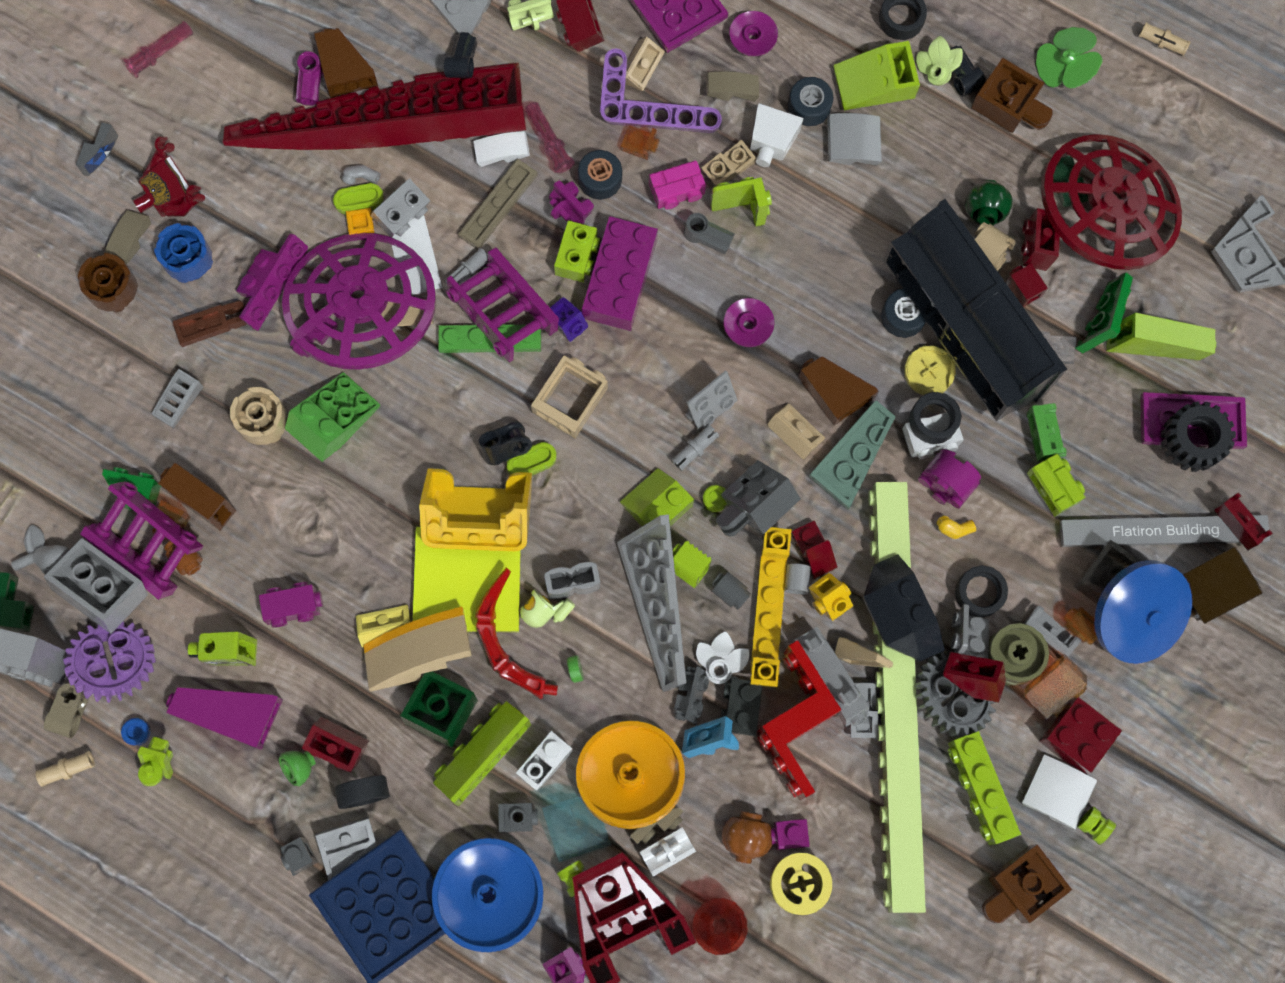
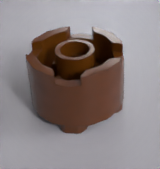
M104 253L102 256L90 257L81 265L78 272L81 292L100 310L113 311L115 313L121 312L130 304L137 292L138 283L126 263L116 255Z

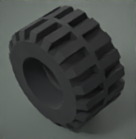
M1199 401L1193 402L1191 405L1183 406L1164 424L1165 429L1161 432V437L1165 439L1161 442V445L1167 448V451L1164 453L1166 457L1171 456L1173 458L1171 462L1174 465L1181 464L1180 469L1185 471L1190 467L1191 472H1197L1200 469L1204 471L1229 455V450L1235 444L1232 439L1236 437V431H1231V428L1234 427L1233 421L1228 422L1226 418L1229 415L1226 412L1222 414L1219 411L1221 407L1217 405L1210 407V402H1204L1201 405ZM1188 425L1198 426L1204 430L1209 441L1207 449L1199 448L1189 440L1187 435Z

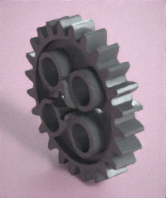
M949 650L945 653L940 652L927 659L928 663L921 666L923 672L917 674V678L922 682L915 684V687L921 690V693L916 695L915 698L923 700V703L918 708L927 710L924 716L925 719L933 718L932 727L940 724V733L949 731L950 737L959 735L961 738L986 728L985 724L992 721L989 715L996 712L990 705L996 702L977 698L973 700L970 695L962 690L954 696V699L946 702L943 707L941 706L942 701L959 690V687L944 677L943 674L949 655L953 652V650Z

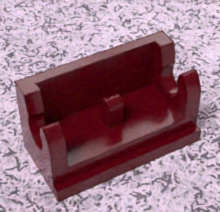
M1238 492L1214 509V511L1246 550L1249 551L1273 533L1270 529L1265 531L1240 501L1239 498L1242 495Z

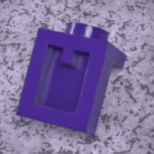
M562 297L550 307L559 318L558 328L569 342L573 341L588 328L582 312L565 297Z

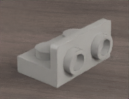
M963 604L959 612H955L952 618L951 626L955 628V633L951 640V648L954 649V653L988 659L989 619L969 615V605Z

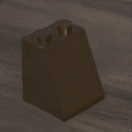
M1233 547L1183 574L1191 589L1193 604L1191 613L1196 621L1202 620L1204 624L1263 594V590L1237 547Z

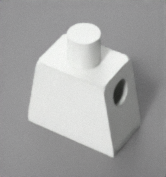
M758 104L750 150L758 153L756 163L759 166L769 167L772 158L784 160L800 133L803 118Z

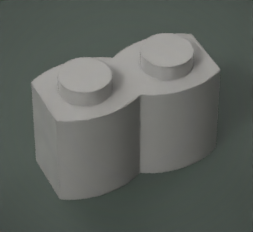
M584 562L573 566L571 569L564 567L554 568L544 574L550 599H565L574 593L590 594L600 588V578L596 563Z

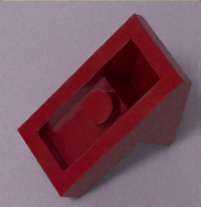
M815 520L791 531V536L806 565L810 566V573L813 579L838 568L829 540L825 541Z

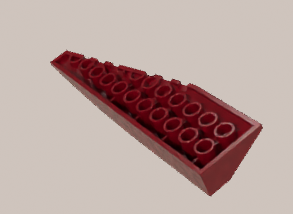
M519 63L477 67L474 68L471 79L447 78L444 72L414 76V81L403 83L402 80L392 82V87L379 89L378 86L368 88L369 90L362 95L353 92L316 102L317 107L305 109L304 106L294 108V113L283 116L277 112L270 114L264 121L259 122L257 118L224 127L223 144L224 146L263 149L339 150L388 147L433 141L442 142L449 139H467L474 136H491L499 133L526 130Z

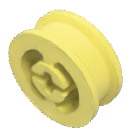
M808 853L791 854L783 858L775 866L770 879L771 893L776 903L785 911L796 915L812 914L820 910L829 900L832 892V877L827 866L818 857ZM806 864L817 872L821 884L820 891L812 901L809 899V894L813 891L814 884L804 886V892H801L800 888L789 889L793 895L800 898V903L795 904L789 901L782 891V876L790 867L793 869V874L789 877L788 884L797 882L798 876H801L802 880L812 879L813 877L808 872L802 870V865Z

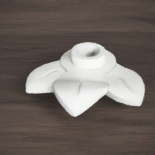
M723 632L714 639L711 646L699 643L696 657L698 662L706 668V676H708L712 683L724 684L731 678L732 673L740 672L745 668L749 660V649L741 648L734 650L730 636L727 632ZM714 668H723L724 674L717 676L714 673Z

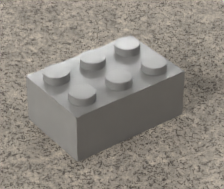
M83 538L44 576L53 592L110 634L148 595L141 580Z

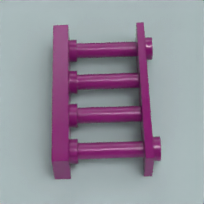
M496 247L488 252L487 267L460 285L452 276L447 278L446 293L453 303L457 302L493 343L496 353L500 357L504 356L509 363L514 359L513 346L538 329H544L549 336L558 331V316ZM491 276H497L502 281L503 285L476 302L466 293ZM508 293L513 294L517 298L518 303L492 320H489L482 312L484 308ZM523 311L529 312L534 318L532 322L508 338H505L497 329Z
M126 481L111 484L108 490L116 495L117 498L102 523L98 522L85 526L80 535L107 557L141 580L145 589L158 600L173 595L178 586L171 581V574L185 553L188 555L200 551L203 545L197 541L194 534L185 531L141 495L133 484ZM127 504L137 514L120 539L112 532L111 528ZM146 520L157 530L140 556L132 549L131 543ZM166 537L176 545V548L160 572L151 565L150 560Z

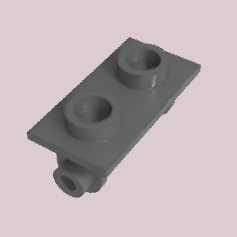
M686 666V684L679 686V690L686 691L687 696L677 695L673 711L675 714L674 719L685 721L686 719L693 724H697V720L703 711L702 698L703 693L708 688L709 678L706 676V671L700 667Z

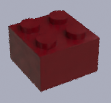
M1076 697L1068 702L1042 737L1040 743L1068 765L1087 775L1093 772L1122 730L1080 697Z

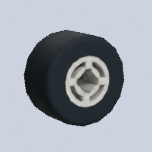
M898 289L890 294L882 308L881 319L883 326L896 337H912L919 333L926 323L904 289Z

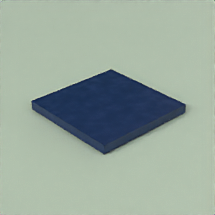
M402 829L309 894V897L367 983H378L446 934L436 919L432 904V889L435 877Z

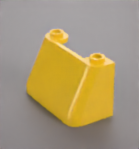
M428 468L419 504L421 539L423 543L428 547L441 549L513 552L524 549L528 539L532 473H512L507 478L506 489L454 487V478L449 471Z

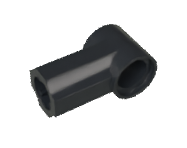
M461 32L459 36H456L451 55L445 57L444 73L447 78L471 79L473 77V58L478 43L476 37H473L468 32Z
M957 45L954 46V47H952V48H950V50L956 49V48H961V49L963 50V48H962L961 46H957ZM963 50L960 66L952 71L955 89L962 97L982 88L986 82L983 71L978 66H973Z

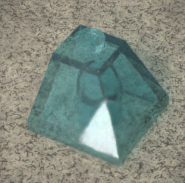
M581 797L568 799L542 808L559 862L611 846L604 822L596 818L587 809Z

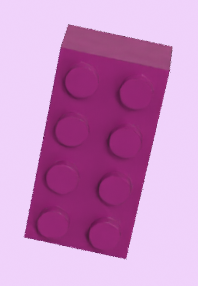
M609 216L582 307V314L586 320L627 331L632 330L657 243V228Z

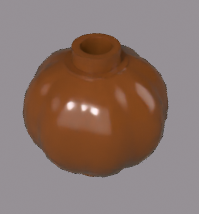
M741 811L740 817H731L723 826V845L730 853L736 856L735 861L751 864L752 859L764 856L771 849V826L769 823L761 821V814Z

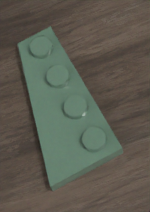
M876 400L812 471L809 477L849 510L896 416Z

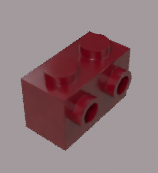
M591 0L556 1L559 8L556 14L560 23L564 24L566 32L563 35L569 47L572 46L577 52H581L605 41Z
M1037 208L1031 217L1024 221L1022 233L1025 234V239L1021 247V255L1023 256V266H1028L1032 263L1035 269L1047 271L1059 257L1060 236L1052 227L1045 210Z
M320 717L313 724L302 749L314 757L332 763L338 769L351 773L358 765L369 740Z

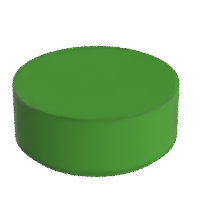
M579 656L568 657L567 665L572 682L584 681Z

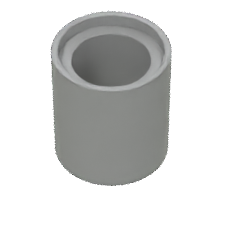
M787 564L785 592L808 594L810 566Z

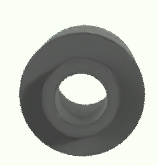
M721 572L711 584L715 587L712 592L731 608L734 606L737 610L751 596V593L747 591L748 587L730 572L726 575Z

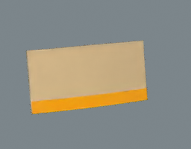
M463 607L439 612L409 622L363 645L370 692L419 681L423 673L447 668L446 662L472 656Z

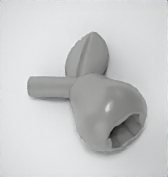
M30 525L24 537V545L28 554L12 561L11 565L17 571L35 563L42 573L46 575L69 549L61 545L45 546V538L41 529L35 525Z

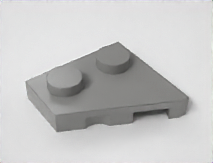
M369 817L315 834L328 880L346 869L377 845Z

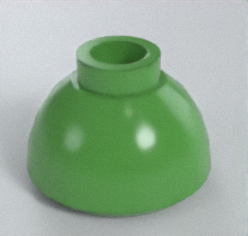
M290 750L281 753L279 756V764L285 777L291 784L298 787L306 782L311 774L312 766L316 764L314 757L307 751L303 753L297 750Z

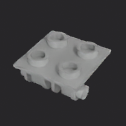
M726 370L686 402L688 412L685 415L689 421H694L699 432L708 424L711 425L719 415L729 410L738 401Z

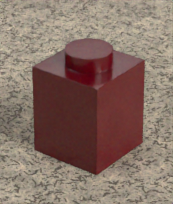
M1032 263L1024 268L1020 265L1009 273L1010 277L1006 282L1023 307L1041 298L1048 289Z

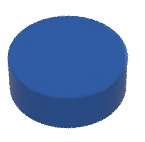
M139 718L129 719L121 729L123 740L133 746L143 745L148 741L151 734L149 724Z

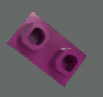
M558 180L554 183V189L549 195L550 204L553 206L550 215L554 219L562 216L565 221L569 220L584 225L586 218L594 209V204L589 199L585 198L579 201L576 198L579 190L573 181L563 184Z

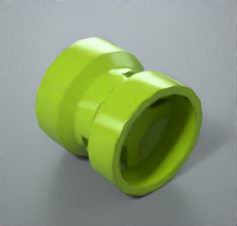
M1095 806L1091 807L1084 814L1077 825V828L1082 832H1088L1092 835V840L1098 845L1104 843L1116 827V823L1111 819H1105L1101 816V811Z
M581 860L576 861L557 873L560 880L566 883V891L570 898L575 896L572 877L584 872V865Z

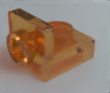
M629 125L620 150L648 160L651 152L655 153L660 142V139L657 138V129L652 128L651 132H647Z

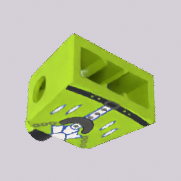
M240 632L201 633L199 642H190L188 645V655L190 658H198L199 661L210 665L256 666L257 639Z

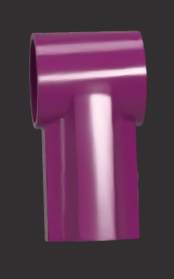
M308 51L302 53L297 60L299 72L296 102L305 106H314L319 101L320 81L324 73L318 56L314 52ZM315 64L313 69H306L308 65Z

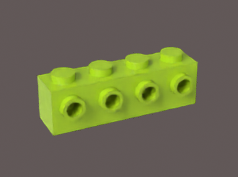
M979 731L949 742V756L960 772L958 774L960 783L968 792L970 797L969 805L973 814L977 815L981 824L979 829L983 839L989 845H996L1021 835Z

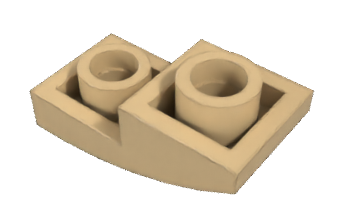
M741 140L724 154L719 153L702 167V170L716 186L730 181L756 163V157Z

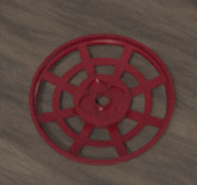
M1084 135L1062 145L1053 154L1044 169L1041 195L1046 215L1060 238L1085 259L1111 269H1140L1152 265L1161 259L1175 244L1182 225V208L1178 192L1161 164L1139 146L1110 135ZM1082 142H1107L1109 150H1096L1084 155L1073 146ZM1118 146L1135 153L1145 160L1148 165L1145 166L1133 156L1120 152ZM1065 153L1077 160L1070 172L1068 182L1053 183L1056 165ZM1111 156L1112 167L1102 169L1092 159ZM1121 159L1131 162L1140 171L1134 175L1130 171L1123 169ZM1083 166L1095 175L1089 184L1077 183L1079 172ZM1154 172H1157L1163 180L1172 202L1165 200L1162 187L1153 174ZM1146 178H1149L1158 197L1146 193L1145 187L1142 184ZM1113 192L1120 194L1122 200H1119ZM1054 193H1069L1072 207L1080 218L1071 228L1065 223L1057 208ZM1078 193L1088 195L1089 203L1093 208L1088 213L1083 208ZM1147 204L1159 207L1157 218L1153 224L1143 213ZM1167 210L1175 214V227L1170 239L1164 244L1157 230L1160 228ZM1101 217L1115 224V232L1105 229L1096 223L1095 220ZM1137 220L1145 230L1138 234L1126 235V224ZM1088 227L1099 236L1114 241L1113 256L1092 248L1077 235ZM1150 238L1157 250L1144 257L1123 258L1125 243H1138Z

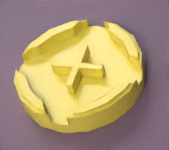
M923 346L915 350L908 357L904 367L905 379L908 385L921 395L931 392L944 393L951 386L955 378V363L944 349L936 346Z

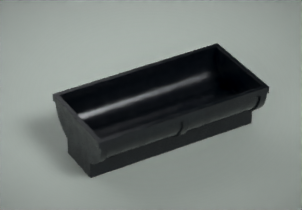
M946 199L940 201L936 208L918 220L905 234L890 242L883 260L907 293L995 421L1000 420L1011 412L1024 408L1034 401L1037 403L1042 400L1066 372L1067 368Z

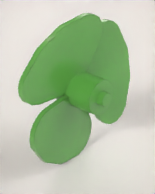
M1071 27L1056 33L1053 39L1054 45L1046 43L1039 47L1036 66L1039 76L1047 86L1055 88L1063 82L1064 86L1072 89L1087 83L1097 74L1103 61L1102 56L1098 52L1082 54L1091 50L1096 45L1097 38L1095 34L1085 28Z

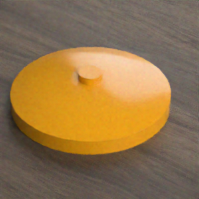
M623 721L601 729L588 740L578 758L576 782L583 803L596 818L614 827L635 829L652 825L671 812L679 801L684 788L685 767L678 746L663 730L645 722Z

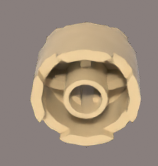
M983 222L975 233L977 236L975 241L996 270L999 271L1007 260L1005 258L1007 248L1012 250L1016 241L993 225Z
M251 387L239 397L236 396L230 407V419L235 429L246 441L256 445L275 443L280 440L281 435L285 431L288 414L280 399L271 390L263 387Z

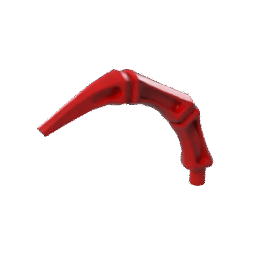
M506 567L482 598L475 613V618H477L475 627L487 653L492 670L497 671L499 677L520 686L539 699H543L544 694L557 696L558 685L546 684L544 677L530 673L513 660L510 661L509 655L502 649L496 634V623H494V619H496L495 607L511 573Z

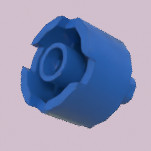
M176 223L166 227L159 233V240L156 243L154 252L163 269L172 278L179 282L187 283L201 278L212 268V251L203 234L196 227Z

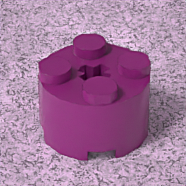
M941 449L918 477V481L933 492L932 497L942 505L948 502L955 508L960 509L981 483L979 481L981 475L970 462L966 461L963 464L955 459V452Z

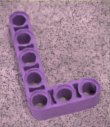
M617 48L611 49L606 53L600 107L601 116L606 123L713 133L718 130L722 118L720 112L715 108L624 100L627 74L626 55ZM620 56L623 60L622 65L617 68L612 67L609 64L611 57ZM609 82H619L621 85L620 90L616 93L609 92L607 90ZM616 106L619 113L616 117L609 118L605 115L606 108ZM634 108H640L644 114L641 119L633 120L629 116L630 111ZM664 110L667 112V120L657 122L654 118L656 111ZM683 112H688L692 115L693 120L689 124H682L679 121V115ZM708 114H712L716 117L717 123L709 127L704 124L703 118Z

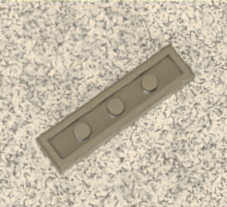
M517 158L458 233L459 238L477 250L481 248L538 176L537 171Z

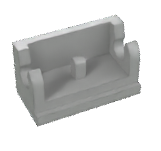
M1037 606L1023 624L1032 626L1039 631L1048 644L1049 654L1059 662H1062L1070 656L1082 640L1074 637L1044 612L1043 607Z

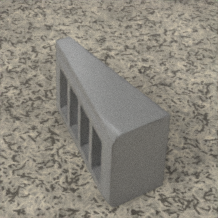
M178 369L151 413L152 416L174 429L203 389V386L198 380ZM183 382L190 386L188 390L181 386ZM179 391L185 396L181 399L175 393ZM173 400L178 403V408L169 404V401ZM164 408L174 413L172 418L162 412Z

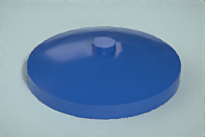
M1156 560L1140 561L1120 571L1105 587L1096 607L1095 632L1101 646L1118 660L1133 664L1145 663L1166 653L1183 634L1191 615L1192 594L1186 578L1174 567Z
M492 838L474 840L454 850L440 866L432 889L433 909L440 927L455 943L477 952L501 951L521 941L536 924L543 904L541 876L532 859L516 845Z

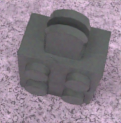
M757 460L721 494L728 508L716 518V523L722 532L729 537L735 536L747 524L764 534L801 498L786 476Z

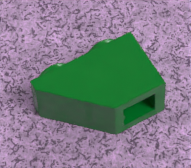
M113 467L112 471L103 469L102 475L109 486L119 482H129L137 488L141 495L156 506L161 486L154 479L153 475L141 472L138 473V476L131 475L129 471ZM127 504L124 506L127 510L134 511Z

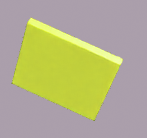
M416 527L413 621L439 612L463 607L467 631L478 632L475 627L477 608L488 589L507 567L511 573L497 600L494 623H496V632H519L521 550L513 552L431 548L425 545L421 539V527Z

